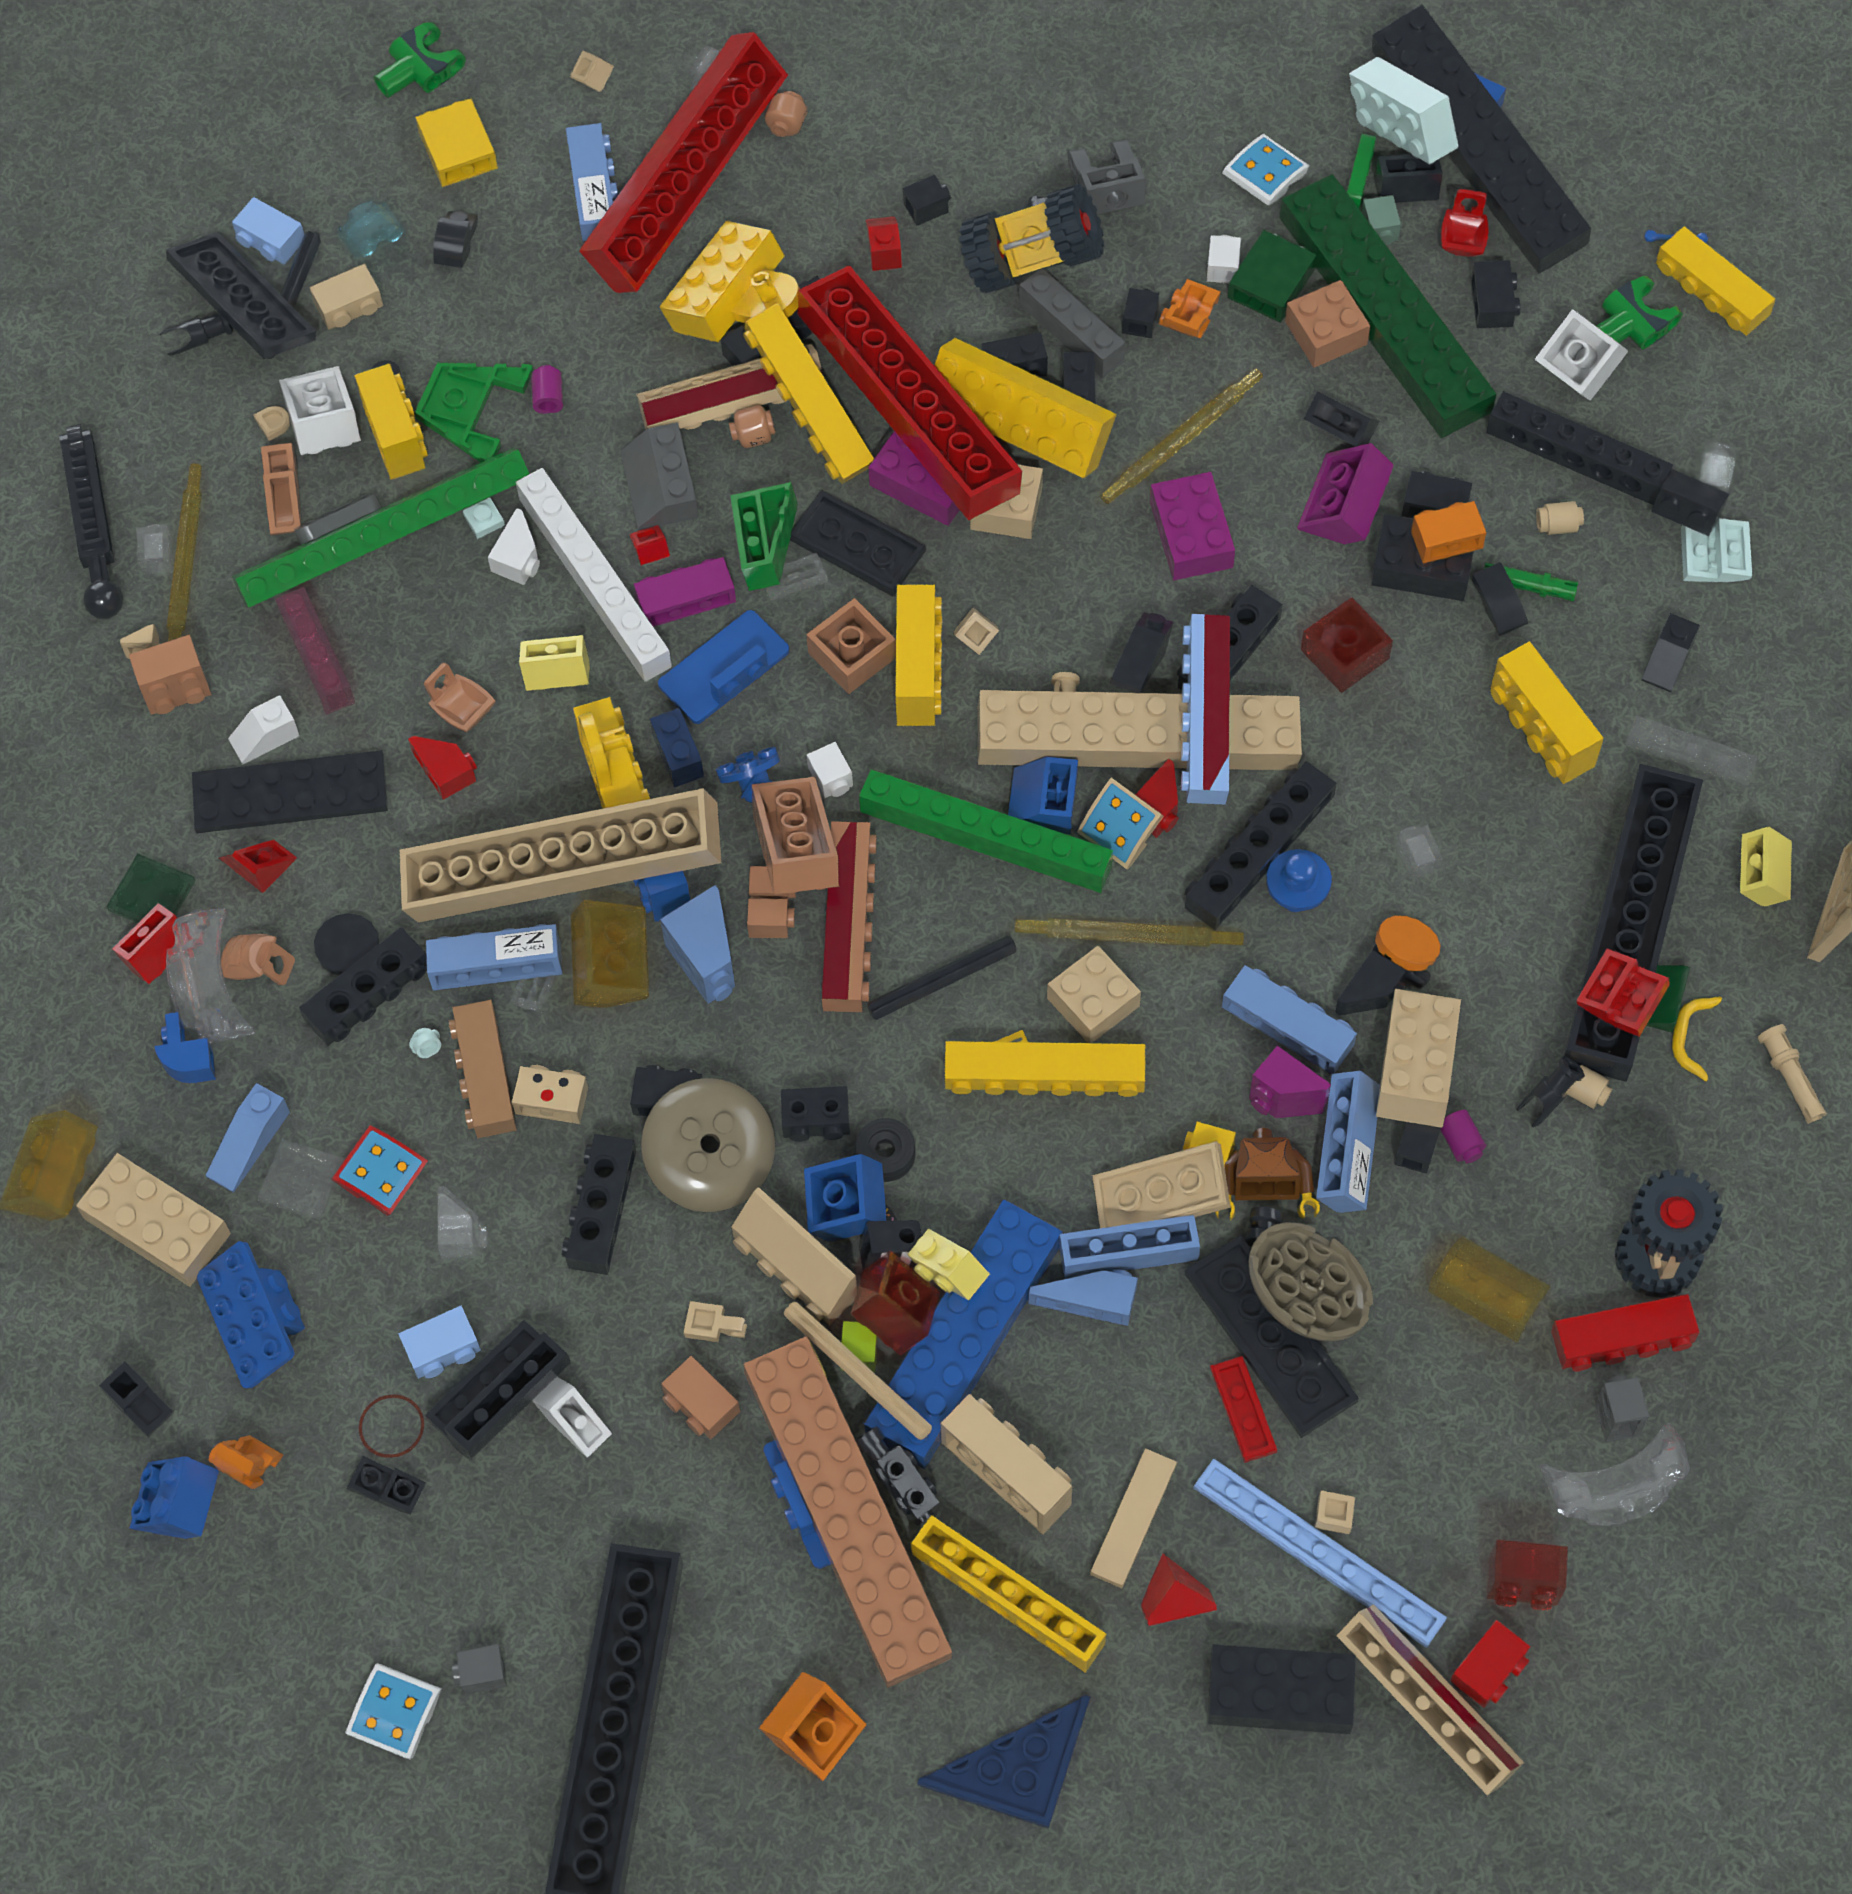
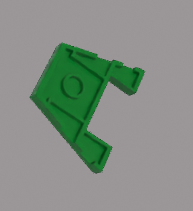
M437 363L415 410L416 419L481 463L498 454L501 447L500 439L474 432V429L493 386L496 385L524 394L530 382L531 374L534 371L533 365L521 364V367H507L506 364H495L494 367H477L476 363Z

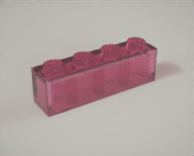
M302 587L275 598L280 616L325 714L328 715L355 704L350 685L305 588Z

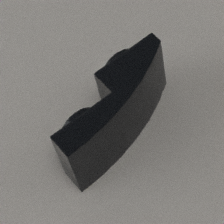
M1501 562L1472 574V581L1486 604L1485 612L1499 636L1528 624L1521 601Z
M362 1456L347 1489L411 1515L426 1482L397 1468L392 1470Z

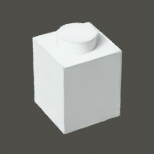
M1211 235L1207 282H1230L1239 266L1241 238L1229 235Z
M836 742L806 754L808 769L812 777L816 778L818 788L824 798L831 795L833 797L841 796L853 786L852 771Z

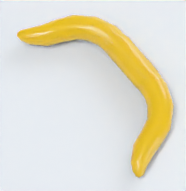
M1720 996L1693 999L1684 1004L1679 1011L1672 1037V1051L1676 1061L1682 1068L1704 1081L1708 1080L1706 1071L1701 1065L1688 1057L1684 1048L1690 1016L1696 1011L1711 1009L1717 1006L1722 1001Z

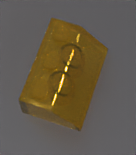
M583 900L571 914L574 1005L608 1008L647 999L649 997L645 907Z
M66 1110L31 1117L0 1201V1209L49 1221L65 1218L73 1207V1195L77 1184L80 1183L84 1176L85 1169L83 1167L88 1154L94 1148V1136L98 1126Z
M1461 1236L1448 1251L1432 1277L1428 1292L1518 1343L1551 1287Z

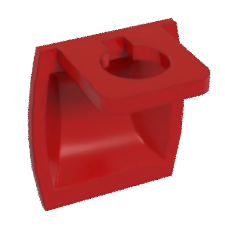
M1464 189L1457 190L1453 209H1447L1442 223L1441 245L1442 249L1446 252L1467 257L1484 254L1489 232L1487 215L1483 214L1487 197L1485 193ZM1472 198L1478 202V205L1472 207L1471 211H1466L1465 206L1461 203L1462 200Z

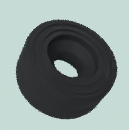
M880 1118L869 1122L861 1129L856 1138L855 1152L856 1155L863 1154L882 1163L884 1182H891L902 1178L912 1168L916 1156L915 1140L911 1131L900 1121L891 1118ZM882 1143H890L894 1146L895 1152L892 1156L883 1158L876 1153V1148Z

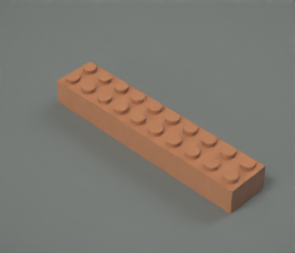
M805 1336L744 1363L745 1376L783 1460L787 1462L813 1521L816 1533L886 1687L889 1688L952 1658L951 1648L808 1337Z

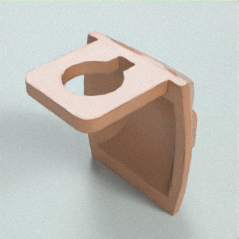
M442 663L424 682V686L432 699L428 703L430 707L446 722L465 732L474 728L496 702L480 685L461 675L456 674L454 676L450 666L446 663ZM445 674L444 686L441 689L435 688L436 680Z
M267 934L238 935L231 938L223 950L220 961V976L233 980H244L260 977L265 974L278 985H285L295 963V958L275 943L277 939L275 936ZM280 956L282 958L284 967L280 974L274 971L273 964L269 961L271 957Z

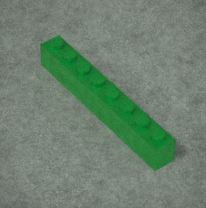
M872 769L859 795L861 813L1102 893L1112 868L1113 850Z

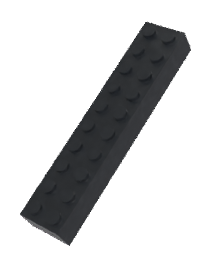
M1423 4L1372 35V52L1376 57L1383 59L1448 96L1458 142V148L1448 154L1474 189L1487 195L1485 204L1539 274L1589 244L1590 225Z
M1639 764L1580 993L1606 949L1637 959L1638 967L1656 973L1703 779ZM1577 1004L1564 1056L1575 1061L1579 1066L1583 1065L1602 1076L1627 1082L1633 1067L1640 1037L1605 1022Z
M614 1543L610 1545L545 1894H624L683 1569L680 1553Z

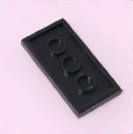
M821 490L792 529L790 541L892 597L897 592V585H902L926 552L925 545Z

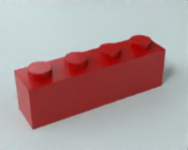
M1688 1294L1556 1320L1551 1330L1562 1369L1572 1367V1370L1575 1372L1589 1369L1593 1366L1592 1363L1605 1361L1607 1365L1617 1364L1626 1359L1625 1356L1638 1354L1640 1358L1651 1357L1658 1354L1659 1349L1669 1347L1672 1348V1351H1682L1690 1348L1700 1333Z

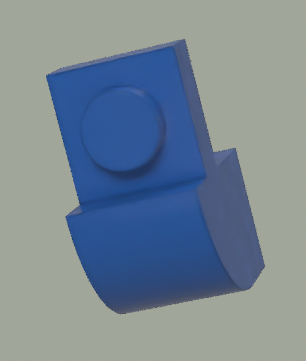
M179 1013L165 1014L166 1026L161 1027L163 1045L155 1046L156 1054L164 1070L175 1080L184 1083L216 1080L213 1049L208 1038L186 1041L184 1023Z

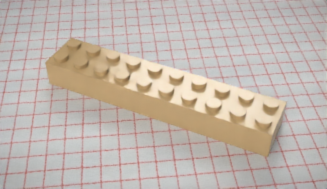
M980 690L978 700V765H1024L1044 757L1078 760V766L1160 768L1170 759L1174 762V768H1187V761H1181L1182 742H1187V732H1182L1181 726L1183 712L1187 713L1188 703H1182V694ZM1230 695L1229 769L1292 770L1297 768L1302 755L1299 696Z
M703 788L401 849L402 911L415 921L424 922L721 863L718 804Z

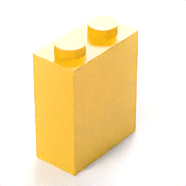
M471 98L455 102L452 105L434 111H428L423 115L415 117L420 137L442 187L498 168L494 149Z

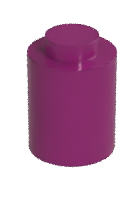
M550 365L540 366L531 374L533 409L540 414L557 413L563 408L562 373Z
M1460 1110L1445 1117L1440 1131L1456 1161L1464 1160L1466 1164H1469L1483 1156L1482 1151L1486 1148V1143L1467 1110Z

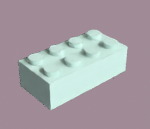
M1379 57L1349 73L1352 84L1350 90L1357 107L1356 117L1363 127L1371 129L1380 137L1388 139L1397 147L1405 149L1414 157H1418L1428 164L1435 162L1458 148L1447 95Z

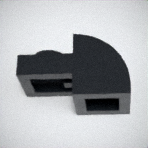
M448 211L445 218L440 217L434 239L433 264L463 268L470 253V241L477 228L478 215L467 214L463 211Z
M125 1361L99 1385L112 1403L147 1437L154 1433L173 1414V1411Z

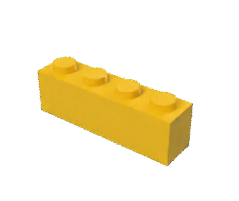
M1685 226L1660 247L1656 260L1660 271L1664 275L1672 276L1680 282L1682 288L1687 293L1695 294L1700 298L1709 311L1717 312L1725 318L1733 330H1740L1747 336L1771 315L1776 299Z

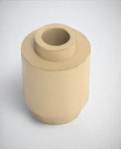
M1575 501L1544 504V507L1537 508L1536 510L1538 532H1546L1547 535L1578 532L1579 526L1584 524L1582 507H1577Z
M1581 1065L1580 1067L1584 1071L1585 1077L1581 1081H1576L1566 1092L1567 1095L1592 1109L1597 1104L1604 1106L1613 1090L1608 1087L1610 1080Z

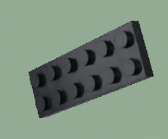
M219 232L166 249L167 261L263 359L316 340V330Z
M382 750L192 772L194 828L196 833L388 811L385 764Z
M1242 1235L1187 1268L1185 1276L1296 1432L1303 1438L1358 1403L1359 1397L1317 1340L1301 1336L1286 1328L1263 1306L1254 1290L1249 1274L1251 1248Z

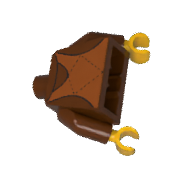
M1259 1128L1253 1132V1138L1242 1139L1240 1150L1233 1151L1225 1162V1174L1231 1206L1230 1220L1235 1216V1206L1231 1201L1232 1195H1235V1201L1294 1200L1299 1199L1300 1194H1302L1303 1201L1297 1208L1298 1215L1304 1219V1205H1311L1313 1207L1315 1217L1320 1210L1319 1202L1312 1198V1192H1315L1311 1164L1298 1150L1292 1149L1289 1139L1273 1137L1270 1129ZM1216 1211L1215 1215L1219 1219V1211Z

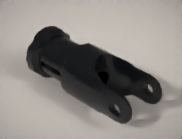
M219 313L203 319L197 317L162 331L159 336L175 330H185L188 332L191 339L185 347L167 353V355H175L206 344L208 339L224 333L230 335L232 331L229 323Z
M1563 1056L1558 1061L1559 1066L1550 1076H1544L1516 1109L1517 1111L1521 1110L1535 1096L1541 1100L1543 1112L1532 1124L1533 1128L1540 1125L1567 1097L1566 1092L1576 1081H1581L1585 1077L1582 1068L1566 1056Z

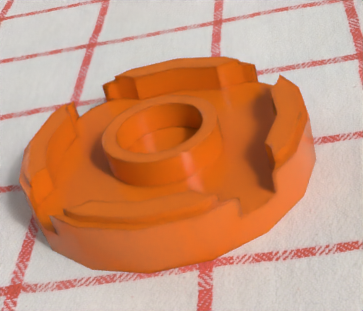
M1393 916L1385 919L1376 932L1375 942L1379 952L1383 956L1386 953L1387 956L1392 958L1391 961L1405 970H1426L1429 965H1433L1440 954L1441 945L1437 935L1430 927L1417 919L1408 916Z

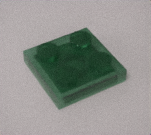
M137 853L106 907L108 911L136 923H139L158 903L177 915L196 880L192 875Z

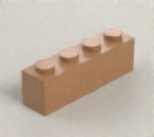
M492 1000L452 1007L454 1019L449 1020L452 1040L458 1039L460 1049L454 1050L457 1069L463 1068L465 1079H460L459 1083L462 1098H469L470 1109L464 1110L468 1129L474 1128L477 1138L517 1131Z

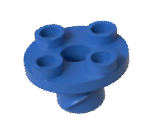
M775 746L761 750L756 756H754L753 751L745 752L735 757L737 763H727L716 768L720 783L738 781L742 791L741 799L745 798V801L752 803V784L773 782L769 779L766 770L780 761Z
M1301 849L1289 850L1277 856L1270 864L1266 877L1267 889L1271 897L1279 905L1292 912L1306 911L1320 905L1327 898L1332 882L1331 872L1326 862L1317 854Z

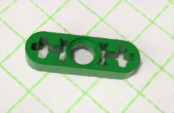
M1363 133L1360 138L1347 191L1359 210L1377 136Z

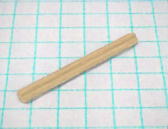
M792 1302L785 1309L784 1316L918 1440L926 1438L931 1432L932 1426L797 1302Z

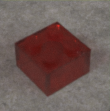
M1351 597L1303 631L1301 651L1340 693H1343L1390 659L1393 640Z
M890 1250L863 1271L851 1315L861 1325L866 1326L878 1336L885 1345L891 1347L901 1356L928 1336L940 1292Z
M1497 1539L1489 1556L1487 1599H1494L1495 1604L1507 1607L1515 1606L1517 1602L1531 1603L1530 1607L1537 1610H1550L1552 1606H1557L1566 1590L1568 1547Z

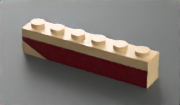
M812 344L805 345L806 350L823 375L818 352ZM759 359L636 394L645 429L677 422L679 429H694L701 426L702 422L708 420L721 421L728 419L732 413L739 409L770 402L772 404L786 402L781 398L776 389L777 380L773 374L767 375Z
M1375 1605L1359 1611L1339 1632L1337 1637L1353 1654H1356V1657L1486 1795L1501 1787L1524 1763Z

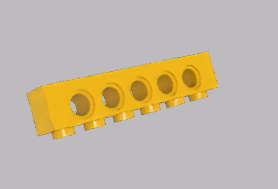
M932 1515L912 1541L913 1556L1083 1672H1087L1105 1646V1632Z

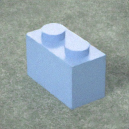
M255 197L250 200L232 221L236 239L242 246L246 248L252 246L259 250L261 255L267 260H277L282 264H285L299 248L304 236L301 223Z
M462 1306L398 1333L418 1379L423 1376L425 1378H433L444 1371L443 1367L454 1362L457 1364L467 1363L476 1356L475 1353L481 1351Z

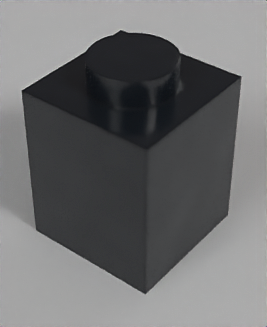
M935 174L903 188V205L916 226L949 213L948 201L951 200L950 192L944 183L940 184Z
M1129 289L1123 315L1122 334L1152 339L1159 309L1158 292H1152L1148 289Z
M1407 1122L1395 1165L1427 1174L1441 1127Z

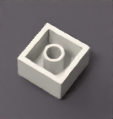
M1572 309L1535 360L1591 401L1627 354L1628 350Z

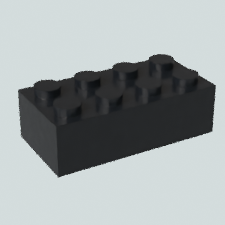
M1213 1644L1210 1661L1208 1724L1350 1734L1354 1722L1356 1654Z

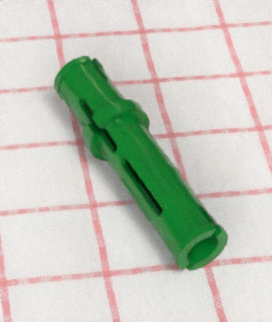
M1486 562L1484 569L1495 564ZM1504 567L1515 589L1537 593L1542 598L1551 596L1572 602L1575 600L1578 587L1577 581L1551 577V573L1546 572L1542 575Z

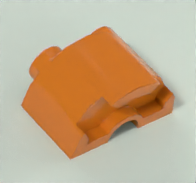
M1187 279L1181 290L1178 288L1175 290L1171 300V307L1163 310L1159 325L1190 337L1202 338L1211 321L1208 318L1215 304H1218L1221 291Z
M248 1435L240 1437L238 1441L228 1440L220 1442L212 1449L208 1460L219 1471L248 1488L256 1489L264 1483L260 1477L270 1465L276 1467L283 1454Z

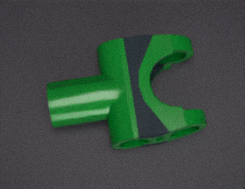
M426 22L407 31L393 41L389 48V54L396 62L374 75L373 79L378 89L386 98H390L414 81L424 92L430 93L458 73L464 67L466 57L458 49L447 50L443 53L428 51L429 46L439 39L441 31L434 23Z
M1642 276L1624 284L1604 300L1602 308L1610 317L1596 327L1617 343H1621L1630 337L1640 349L1645 350L1670 332L1680 322L1683 312L1676 306L1663 310H1655L1646 306L1642 298L1650 293L1654 287V282L1648 276Z

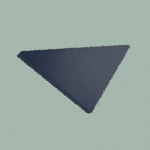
M1084 1695L1061 1709L1058 1708L1036 1719L1035 1722L1017 1731L1014 1730L991 1742L989 1745L969 1753L927 1776L919 1778L917 1785L1049 1829L1088 1708L1090 1696Z

